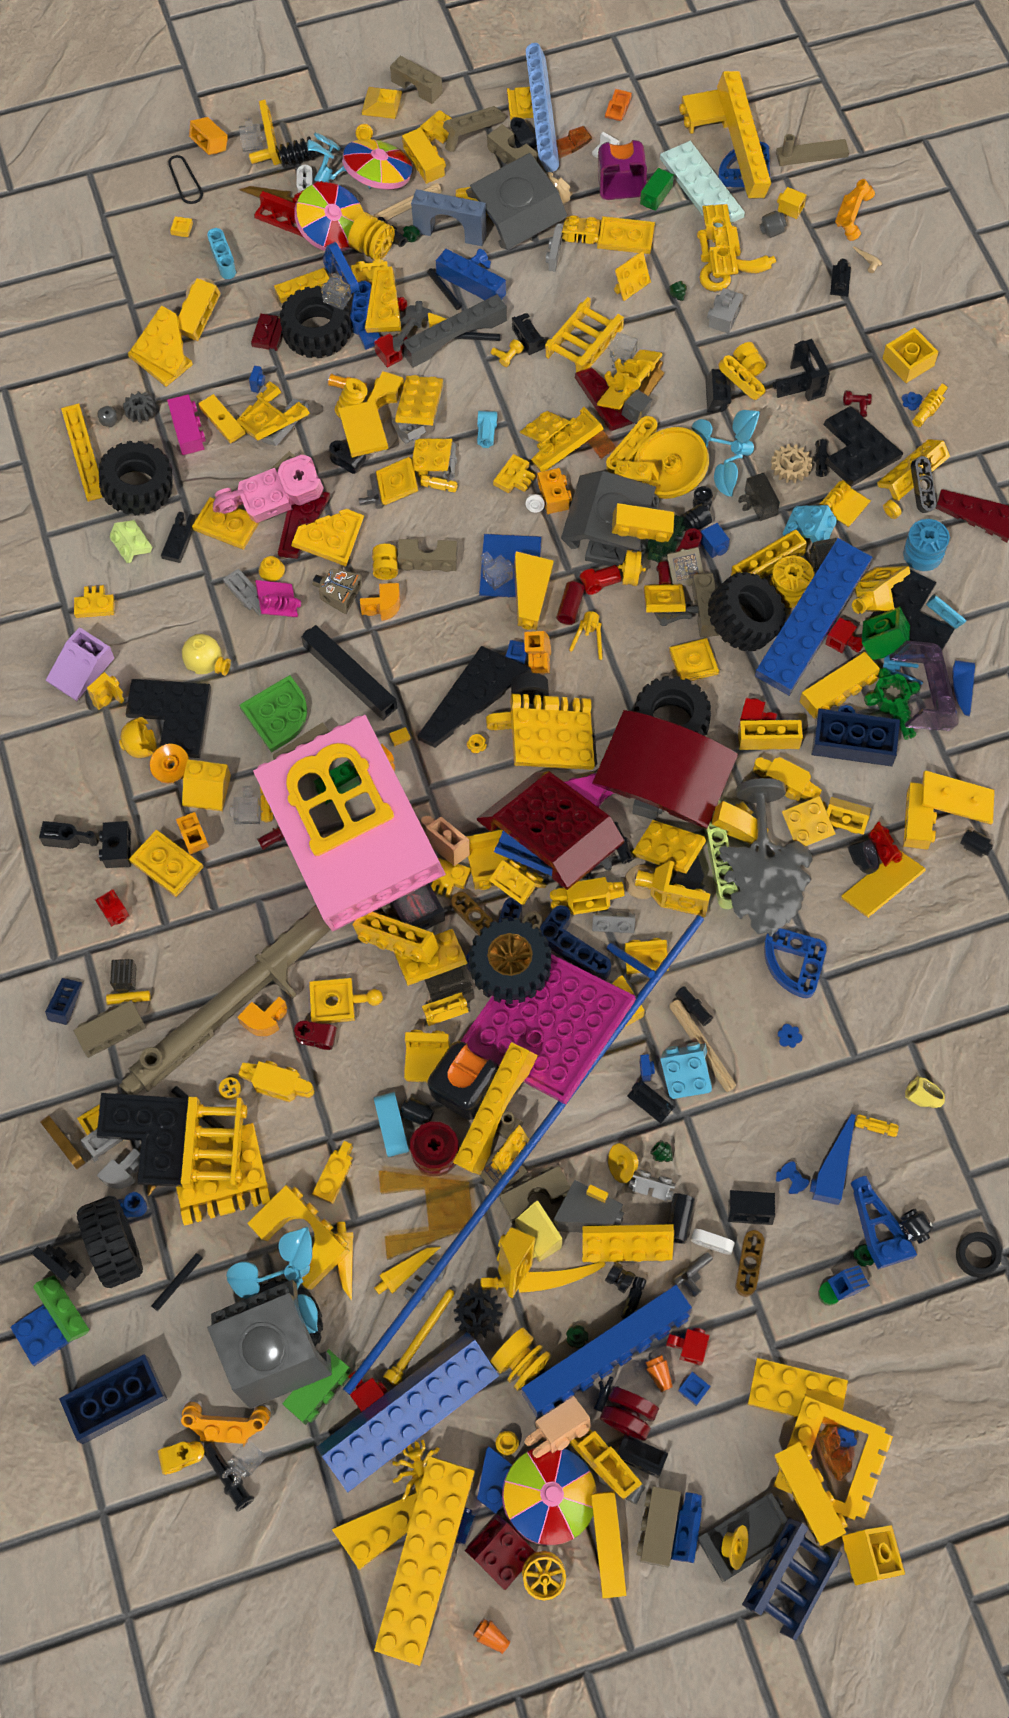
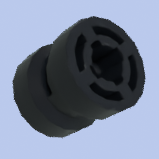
M705 486L695 489L692 506L695 507L701 503L709 511L712 505V490Z
M616 1262L605 1281L610 1285H616L618 1290L624 1294L636 1275L631 1271L624 1270L623 1266Z

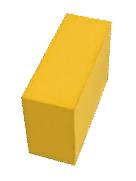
M406 727L389 733L394 746L411 740Z
M591 1184L589 1185L586 1195L605 1203L608 1193Z

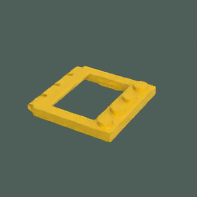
M805 1396L787 1448L800 1442L802 1447L806 1445L811 1453L824 1416L834 1420L837 1424L869 1434L846 1502L834 1498L836 1504L832 1505L836 1513H841L845 1517L855 1520L856 1516L865 1519L870 1502L863 1500L862 1497L863 1495L870 1498L873 1497L878 1480L870 1477V1474L873 1472L880 1475L886 1457L878 1454V1451L880 1449L888 1452L893 1436L886 1434V1428ZM779 1469L773 1487L792 1494L791 1488L788 1487Z

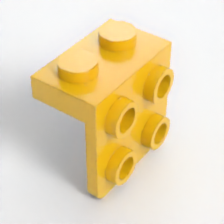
M411 1030V1032H405L404 1079L407 1082H427L430 1074L449 1048V1034H445L443 1031L423 1033L421 1030Z

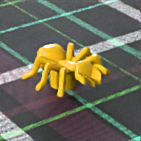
M424 1439L421 1440V1449L420 1444L415 1441L414 1449L411 1444L407 1447L409 1453L405 1449L402 1450L405 1456L414 1461L413 1464L402 1459L392 1462L393 1466L404 1465L413 1469L412 1471L401 1472L398 1477L392 1480L393 1483H397L403 1477L412 1475V1479L406 1485L402 1501H406L413 1484L415 1485L417 1495L419 1494L426 1469L425 1465L428 1462L429 1456L435 1455L440 1451V1448L436 1447L428 1452L424 1460H421L426 1449Z

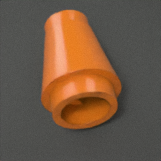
M662 1355L645 1362L647 1365L646 1370L660 1392L673 1387L667 1360H664Z
M483 1619L473 1633V1636L477 1638V1642L497 1652L499 1651L501 1654L505 1652L510 1644L507 1637L491 1620Z

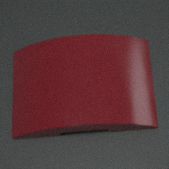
M623 710L592 784L623 797L634 798L669 812V815L708 829L738 754L724 745L685 727L646 714Z

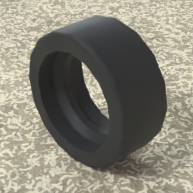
M538 673L518 675L511 680V694H520L521 703L523 694H527L529 704H534L535 695H540L542 702L543 696H549L548 679Z
M984 1232L968 1234L960 1241L956 1248V1260L963 1272L972 1277L981 1278L988 1276L998 1268L1001 1262L1002 1251L999 1243L994 1237ZM972 1242H982L991 1250L992 1260L986 1267H974L968 1262L965 1253L967 1246Z

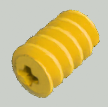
M349 378L346 381L334 409L338 417H340L338 408L363 403L368 391L366 385L361 380Z

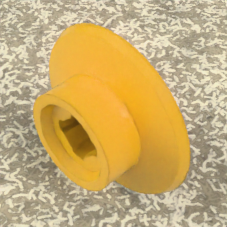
M621 1143L613 1145L608 1154V1166L614 1179L620 1183H627L638 1168L636 1154Z
M744 1525L737 1527L734 1533L727 1532L722 1542V1555L729 1558L731 1566L738 1570L744 1563L748 1549V1531Z

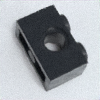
M128 821L103 823V830L99 831V839L102 843V849H99V860L103 862L106 868L131 867L129 861L131 857V828ZM113 843H119L116 847H111Z

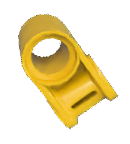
M185 1441L159 1449L158 1456L162 1474H172L200 1462L204 1457L203 1445L198 1441L189 1443Z

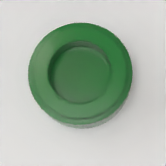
M829 1282L823 1283L818 1291L820 1301L829 1306L837 1304L839 1301Z

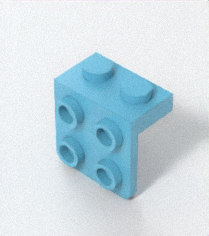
M828 505L796 506L782 534L785 536L796 529L803 538H810L817 550H824L837 519Z
M699 1042L687 1044V1047L682 1048L670 1046L663 1051L660 1059L670 1098L676 1099L711 1092L712 1085L705 1059L707 1054L706 1043L699 1044Z

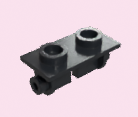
M844 258L840 259L837 265H833L830 295L848 297L851 267L848 266V262Z
M802 372V374L790 378L776 379L772 385L776 389L777 398L806 391L809 373Z
M641 1080L633 1085L632 1091L627 1095L629 1099L660 1124L675 1108Z

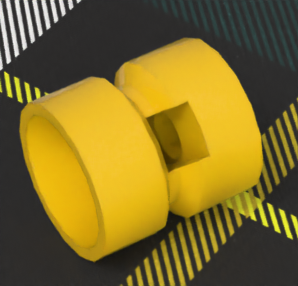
M752 342L741 344L733 352V358L754 377L759 375L766 367L764 359Z
M384 543L373 547V576L375 578L390 580L398 575L397 548L394 545Z

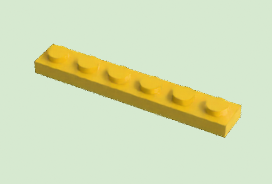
M80 404L61 408L87 501L103 498L99 488V470Z

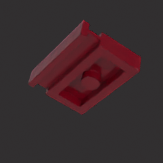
M260 313L251 341L252 347L267 350L271 348L278 351L283 335L280 318Z

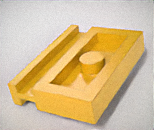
M518 87L515 90L507 88L510 120L515 117L522 119L534 118L530 87Z

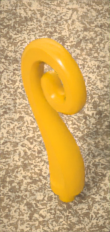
M767 255L754 260L736 259L739 271L755 274L771 269V264L776 263L774 256L768 258ZM711 262L702 268L699 279L705 289L716 292L722 291L723 288L726 289L730 285V275L714 276L715 278L723 279V281L718 283L712 282L709 279V275L712 273Z

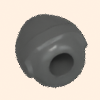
M104 406L98 410L99 422L103 426L113 427L117 421L115 409L111 406Z

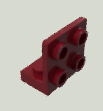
M497 1514L464 1550L503 1590H506L522 1572L528 1557L536 1553Z

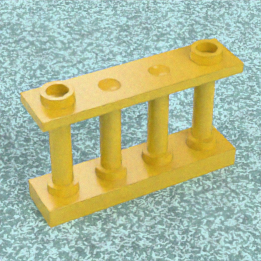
M587 297L584 302L579 303L576 311L553 338L548 339L545 344L546 358L549 359L556 352L574 362L576 372L591 368L623 330L624 317L617 314L614 319L609 320L590 309L591 298ZM587 315L605 325L606 328L604 331L599 332L581 321ZM575 328H578L596 338V340L588 344L570 333ZM564 340H567L586 352L582 356H577L560 345Z
M198 1097L188 1098L181 1184L184 1189H194V1182L198 1180L230 1181L233 1190H238V1183H242V1170L239 1169L243 1118H247V1105H244L242 1098H237L236 1107L203 1106ZM203 1115L235 1116V1128H202L199 1125V1119ZM201 1137H234L233 1150L200 1149V1147H197V1142ZM200 1158L232 1159L231 1172L198 1171V1169H195L196 1160Z

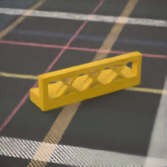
M926 440L877 482L878 487L889 489L893 499L899 501L914 488L911 473V463L914 459L921 456L928 458L933 472L950 457L944 441Z

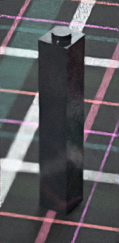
M317 625L303 633V636H301L303 647L378 717L384 721L398 709L396 698Z

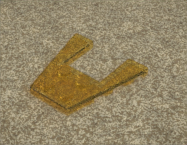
M379 1171L381 1194L425 1189L429 1231L385 1236L387 1260L412 1252L414 1249L424 1245H430L442 1238H448L460 1233L473 1216L469 1182Z

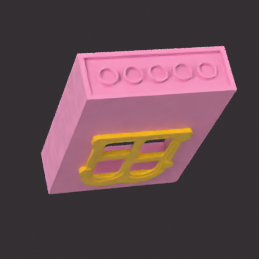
M366 715L357 716L351 722L343 726L339 725L331 732L319 735L313 741L301 744L295 750L281 754L275 760L263 763L253 770L320 914L332 932L446 875ZM341 757L348 758L353 762L362 780L359 786L343 794L338 793L329 774L331 763ZM315 773L322 778L326 791L304 801L298 790V782L305 774ZM362 793H368L376 808L375 813L357 822H353L345 807V803ZM327 800H332L344 823V828L322 838L310 816L309 810Z

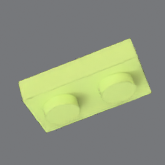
M134 520L114 523L110 539L126 563H131L134 555L151 552L153 547Z

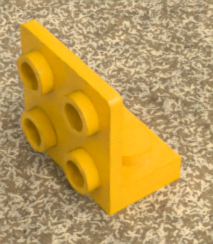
M512 859L510 861L502 860L489 879L491 883L522 905L525 904L535 887L545 888L547 886L543 882L544 878L536 872H529L526 870L528 866Z

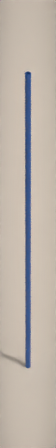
M696 916L657 968L655 975L648 980L636 996L635 1002L573 1095L702 924L704 919L701 916ZM559 1101L556 1103L343 1388L348 1394L352 1393L564 1109L565 1104Z

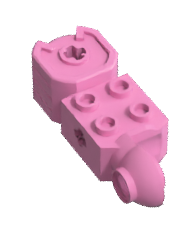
M298 455L283 461L279 466L278 472L273 468L240 481L238 489L232 491L230 488L217 491L213 502V511L226 514L236 510L239 505L244 504L250 519L255 523H259L291 510V505H303L318 499L324 488L321 480L318 478L312 458L306 455Z

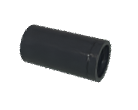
M680 1193L673 1194L667 1224H673L674 1243L685 1244L695 1198Z

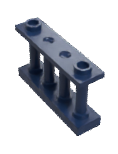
M789 1518L742 1605L760 1616L766 1611L783 1624L780 1633L796 1641L802 1633L804 1625L833 1570L838 1566L839 1559L843 1553L828 1546H825L824 1550H822L805 1537L809 1529L807 1526ZM799 1545L818 1558L812 1572L793 1558ZM787 1567L807 1580L801 1593H798L781 1580ZM776 1589L795 1602L789 1615L770 1603V1599Z

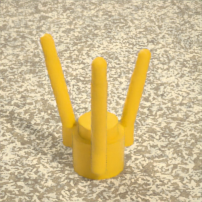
M589 611L584 614V618L580 621L569 651H573L583 628L586 636L589 635V632L596 630L598 658L602 660V624L599 623V615L596 612Z

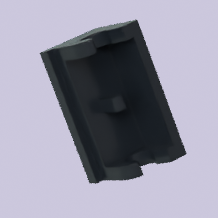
M528 313L517 317L514 316L512 317V330L523 344L528 355L545 349V339L539 335L531 320L527 319L530 317Z
M711 369L706 379L707 412H713L717 406H721L720 412H723L727 405L731 403L730 379L718 369Z
M730 1190L728 1222L773 1225L775 1218V1193Z
M626 1434L617 1452L626 1464L656 1478L660 1477L668 1456L667 1452Z

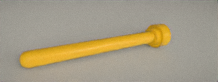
M448 1289L399 1362L395 1367L392 1366L391 1369H388L383 1375V1378L396 1387L402 1382V1376L404 1375L402 1372L454 1297L453 1290Z

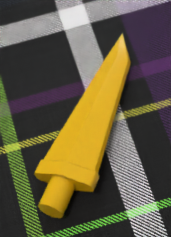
M337 1222V1234L335 1235L338 1236L340 1234L348 1242L346 1247L350 1250L337 1264L342 1289L352 1300L353 1232H346L345 1222Z
M441 1247L425 1248L389 1270L382 1272L379 1275L382 1282L375 1286L374 1290L378 1295L386 1289L393 1294Z

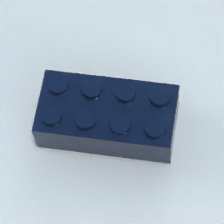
M818 709L811 755L893 767L897 756L900 720Z
M145 1354L59 1398L75 1438L81 1444L93 1440L168 1400L150 1358Z

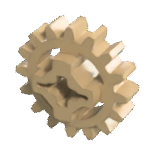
M787 444V448L780 446L779 451H774V456L771 459V470H774L773 475L779 474V480L785 478L786 483L789 480L796 483L797 479L803 481L804 476L808 477L812 469V458L809 457L810 452L804 453V447L798 449L797 444L793 448L790 444Z

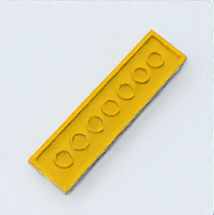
M429 1456L374 1648L375 1652L418 1666L421 1665L475 1474L474 1469Z

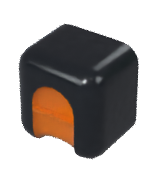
M457 1041L449 1046L430 1074L427 1085L434 1100L461 1117L472 1120L475 1118L499 1066L492 1059H483L475 1055L468 1048V1044Z

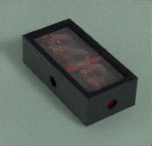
M430 883L390 903L398 921L424 930L445 921L444 910Z

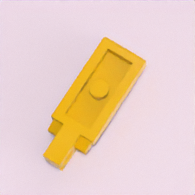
M343 1141L339 1151L334 1150L333 1154H331L312 1193L313 1196L331 1204L334 1203L352 1166L353 1157L349 1156L353 1149L351 1143Z

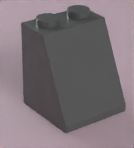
M574 1180L554 1218V1226L558 1232L582 1233V1226L621 1225L625 1214L622 1212L623 1204L610 1197L607 1198L605 1203L586 1195L588 1186Z

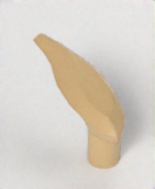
M855 246L853 247L870 264L868 268L869 273H874L877 266L883 265L874 255L864 252Z

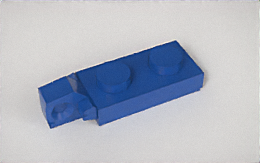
M685 1493L684 1505H682L681 1510H678L671 1560L694 1563L702 1513L701 1495Z

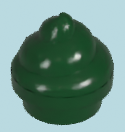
M678 281L670 285V295L679 301H683L687 290L686 284Z
M660 1140L650 1151L655 1161H673L672 1147L668 1142Z

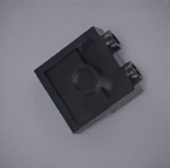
M48 1244L43 1251L37 1246L31 1253L73 1290L86 1278L81 1272L84 1268L75 1260L69 1262L65 1258L68 1254L59 1246L54 1249Z

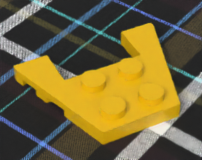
M271 381L265 385L267 389L256 396L258 400L254 405H249L236 420L245 432L257 441L310 414L307 407L300 402H297L285 413L272 406L269 402L278 396L281 391Z

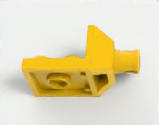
M909 566L875 567L864 574L855 588L856 599L852 602L853 611L857 614H862L864 612L890 611L895 609L891 588L910 574Z
M673 861L656 867L655 873L638 869L635 886L651 889L650 895L660 907L706 917L710 894L702 889H687L680 884L670 885L674 867Z

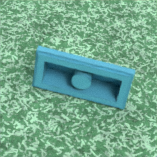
M932 595L926 603L930 609L955 629L967 621L936 595Z

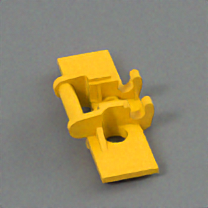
M728 205L702 206L705 229L697 232L702 251L701 261L711 262L713 276L738 274L736 256H740L741 251L737 227L732 226L730 222ZM721 223L723 226L715 227L713 224ZM707 240H712L713 243L715 242V247H710L708 249Z
M639 350L633 359L625 361L624 366L618 358L614 362L617 370L614 378L611 376L610 371H607L604 375L609 389L597 402V406L620 410L635 390L639 389L643 379L650 376L649 372L654 370L656 363L662 357V353Z

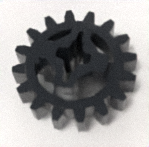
M479 1287L478 1293H474L472 1288L470 1289V1295L467 1296L465 1293H462L463 1301L456 1300L459 1308L453 1310L454 1314L459 1315L454 1318L455 1323L461 1322L458 1327L459 1330L466 1329V1333H474L475 1339H478L479 1334L487 1338V1331L494 1334L493 1326L500 1327L501 1325L497 1318L503 1317V1313L497 1311L502 1308L501 1303L496 1304L498 1300L497 1295L491 1298V1291L488 1290L484 1294L481 1287ZM475 1299V1302L472 1305L466 1306L468 1302ZM484 1300L489 1302L493 1309L487 1308L484 1305ZM478 1304H480L481 1312L484 1314H480L477 1322L474 1313L478 1309ZM463 1317L469 1318L473 1322V1327L468 1325ZM486 1320H491V1322L488 1325L482 1327V1324Z

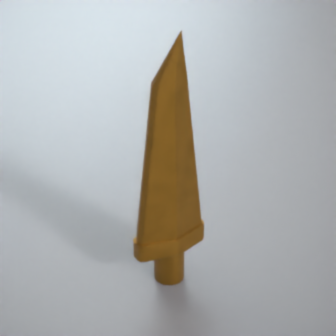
M254 186L239 189L260 198L259 195L262 191L293 202V197H290L291 192L287 190Z
M661 360L656 363L654 370L649 372L650 376L645 377L641 383L639 391L647 396L651 394L664 375V372L660 370L663 365Z

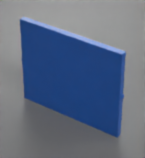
M484 534L479 596L516 597L515 553L517 551L540 557L541 537Z

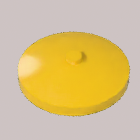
M670 427L652 434L639 447L634 462L654 463L659 473L658 481L639 482L656 486L655 495L662 499L680 497L693 490L703 480L709 466V453L703 439L694 431L682 427Z

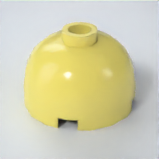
M195 634L189 637L182 647L183 663L189 671H195L196 674H208L214 671L217 659L220 656L222 657L220 646L209 635Z

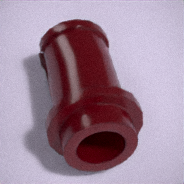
M659 562L656 567L659 585H671L668 562Z
M279 827L276 829L272 828L271 832L257 838L263 850L278 841L282 842L281 839L284 836Z

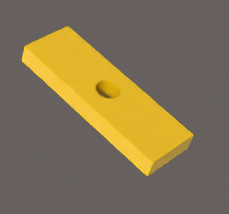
M214 394L198 403L199 408L230 444L246 434L245 430Z

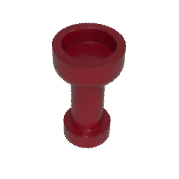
M845 390L843 405L849 406L852 402H858L859 414L867 417V405L871 404L872 395L869 393L866 395H853L851 391Z

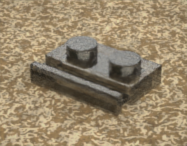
M464 965L424 980L432 1002L461 992L463 995L473 992V987Z

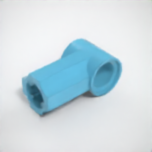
M478 411L477 443L482 448H489L494 445L497 412Z

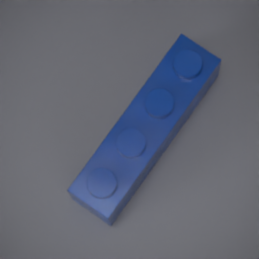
M445 249L436 259V273L438 276L477 297L486 300L498 294L502 300L506 295L505 279L462 256Z

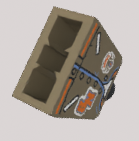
M332 568L326 577L315 575L312 584L319 587L320 599L347 614L362 587V580L360 574Z

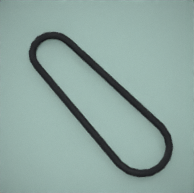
M180 155L172 156L168 160V165L181 199L187 204L199 202L203 197V191L186 160ZM181 158L200 191V197L197 200L187 201L184 199L171 165L172 159Z

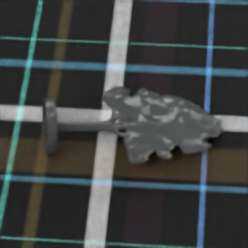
M760 778L742 782L736 788L738 799L744 802L756 803L757 840L751 844L750 848L722 846L719 848L721 853L719 856L723 863L727 861L733 871H727L724 880L727 883L734 882L740 888L739 892L731 894L735 914L740 919L748 914L751 919L750 925L757 934L768 933L772 937L778 929L782 928L786 923H790L791 919L801 910V903L804 898L802 892L805 891V887L810 883L811 878L800 866L804 865L806 868H809L812 862V855L799 841H794L785 847L771 842L767 833L765 803L784 797L786 786L780 780ZM766 845L774 851V857L769 858L767 856Z

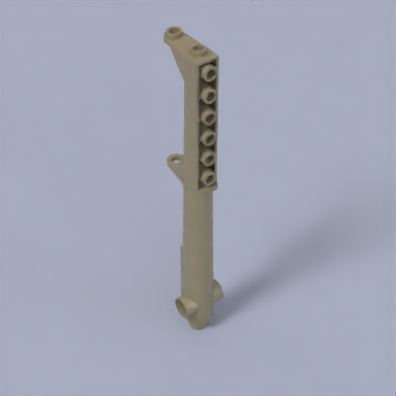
M387 904L377 910L383 916L388 917L392 908ZM317 905L310 909L306 917L299 918L288 932L285 931L280 934L272 946H266L262 950L261 955H255L256 963L157 1045L144 1049L140 1054V1059L128 1068L130 1074L119 1085L125 1094L137 1095L143 1089L147 1092L152 1090L214 1036L213 1032L272 980L290 998L296 997V993L287 984L288 968L331 930L323 920Z

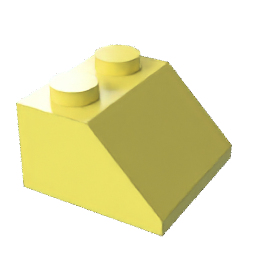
M538 1200L515 1219L516 1227L514 1229L535 1237L533 1259L536 1257L541 1262L562 1248V1237Z

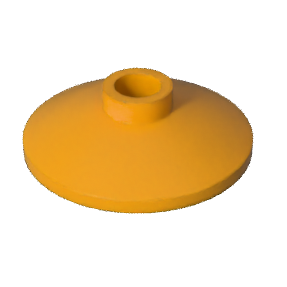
M166 744L159 747L153 753L150 760L152 775L163 783H174L184 776L187 760H189L188 754L182 747L176 744ZM171 763H175V765L173 766V768L170 769V768H169L170 764H171Z

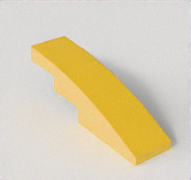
M589 1428V1431L584 1436L576 1437L570 1441V1444L623 1500L642 1485L641 1481L611 1446L608 1447L596 1431L593 1432Z
M615 1491L591 1493L602 1598L626 1596Z

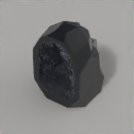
M870 839L847 846L853 863L863 873L869 875L878 870L879 857L875 845Z

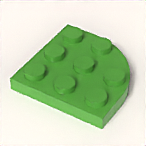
M291 675L239 705L270 752L293 740L304 727L307 718L305 697Z

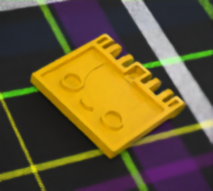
M511 694L514 766L593 770L595 763L591 724V699L581 698L580 701L579 698H574L572 702L573 711H567L568 698L561 697L560 711L558 696H543V709H541L540 695H535L533 701L534 709H528L529 697L527 694L522 696V708L521 695Z
M253 1123L243 1125L239 1166V1169L242 1170V1183H238V1190H233L230 1181L198 1180L194 1182V1189L176 1187L184 1226L193 1224L191 1208L194 1210L196 1221H202L200 1205L207 1204V1212L210 1219L216 1218L213 1205L215 1201H217L220 1216L236 1212L234 1196H237L240 1211L246 1210L245 1200L243 1199V1194L250 1192L251 1202L254 1207L259 1206L256 1190H259L263 1205L271 1200ZM201 1137V1139H198L197 1147H200V1149L233 1150L234 1137ZM200 1158L196 1160L195 1169H198V1171L231 1172L232 1159Z

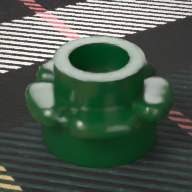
M413 225L404 227L403 236L407 238L408 242H415L420 237V231L417 227Z
M859 1245L858 1249L854 1251V1259L857 1260V1264L862 1267L873 1265L874 1261L867 1245Z
M575 1325L573 1328L570 1327L566 1332V1341L571 1347L582 1348L585 1346V1342L588 1341V1332L580 1325Z

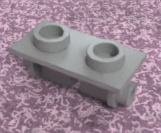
M608 911L593 912L592 931L634 933L635 914H631V912H616V916H612V912Z
M644 1170L634 1172L633 1177L636 1179H631L629 1188L633 1189V1192L648 1195L650 1187L654 1188L652 1197L667 1201V1199L672 1200L674 1192L670 1191V1188L675 1189L676 1183H672L671 1178L659 1176L658 1179L650 1176L651 1173Z
M430 1259L429 1262H425L417 1273L422 1280L419 1282L414 1278L404 1290L406 1293L403 1296L407 1300H410L437 1264V1261L435 1262ZM444 1269L417 1304L418 1308L429 1298L435 1286L441 1282L443 1275L446 1273Z

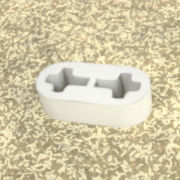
M301 165L297 169L296 185L298 193L304 190V185H307V188L313 184V171L308 165Z
M694 1229L691 1237V1242L699 1246L728 1255L732 1254L735 1244L730 1239L701 1229Z

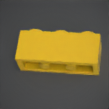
M418 128L402 135L403 149L426 184L445 176V161L442 157H439L437 148L430 143L428 134H424L422 129Z
M196 278L195 283L190 287L187 299L182 304V310L178 319L181 335L198 341L221 293L216 285Z
M617 503L613 511V534L633 536L638 539H653L658 542H669L673 534L674 512Z
M801 720L740 721L738 729L739 750L800 749L803 739Z
M910 782L906 794L903 847L928 850L931 842L934 843L936 831L932 830V827L936 823L937 812H934L933 808L921 805L922 784Z

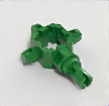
M881 668L874 692L864 697L865 704L867 706L878 705L880 711L886 714L890 713L892 719L900 720L899 726L905 740L912 739L916 736V732L910 722L911 711L907 704L911 695L920 691V685L915 681L908 682L907 684L904 676L900 674L891 675L887 668ZM893 686V688L900 690V695L903 699L897 698L892 702L891 699L884 698L883 690Z

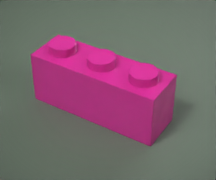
M189 394L168 399L167 402L182 455L204 450L202 442H206L203 430L199 431L198 428L202 427L200 418L194 414L197 412L195 401L191 402Z

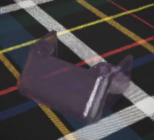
M904 642L889 658L894 661L924 663L934 709L922 708L905 723V727L942 731L953 730L959 724V719L941 648L934 643Z

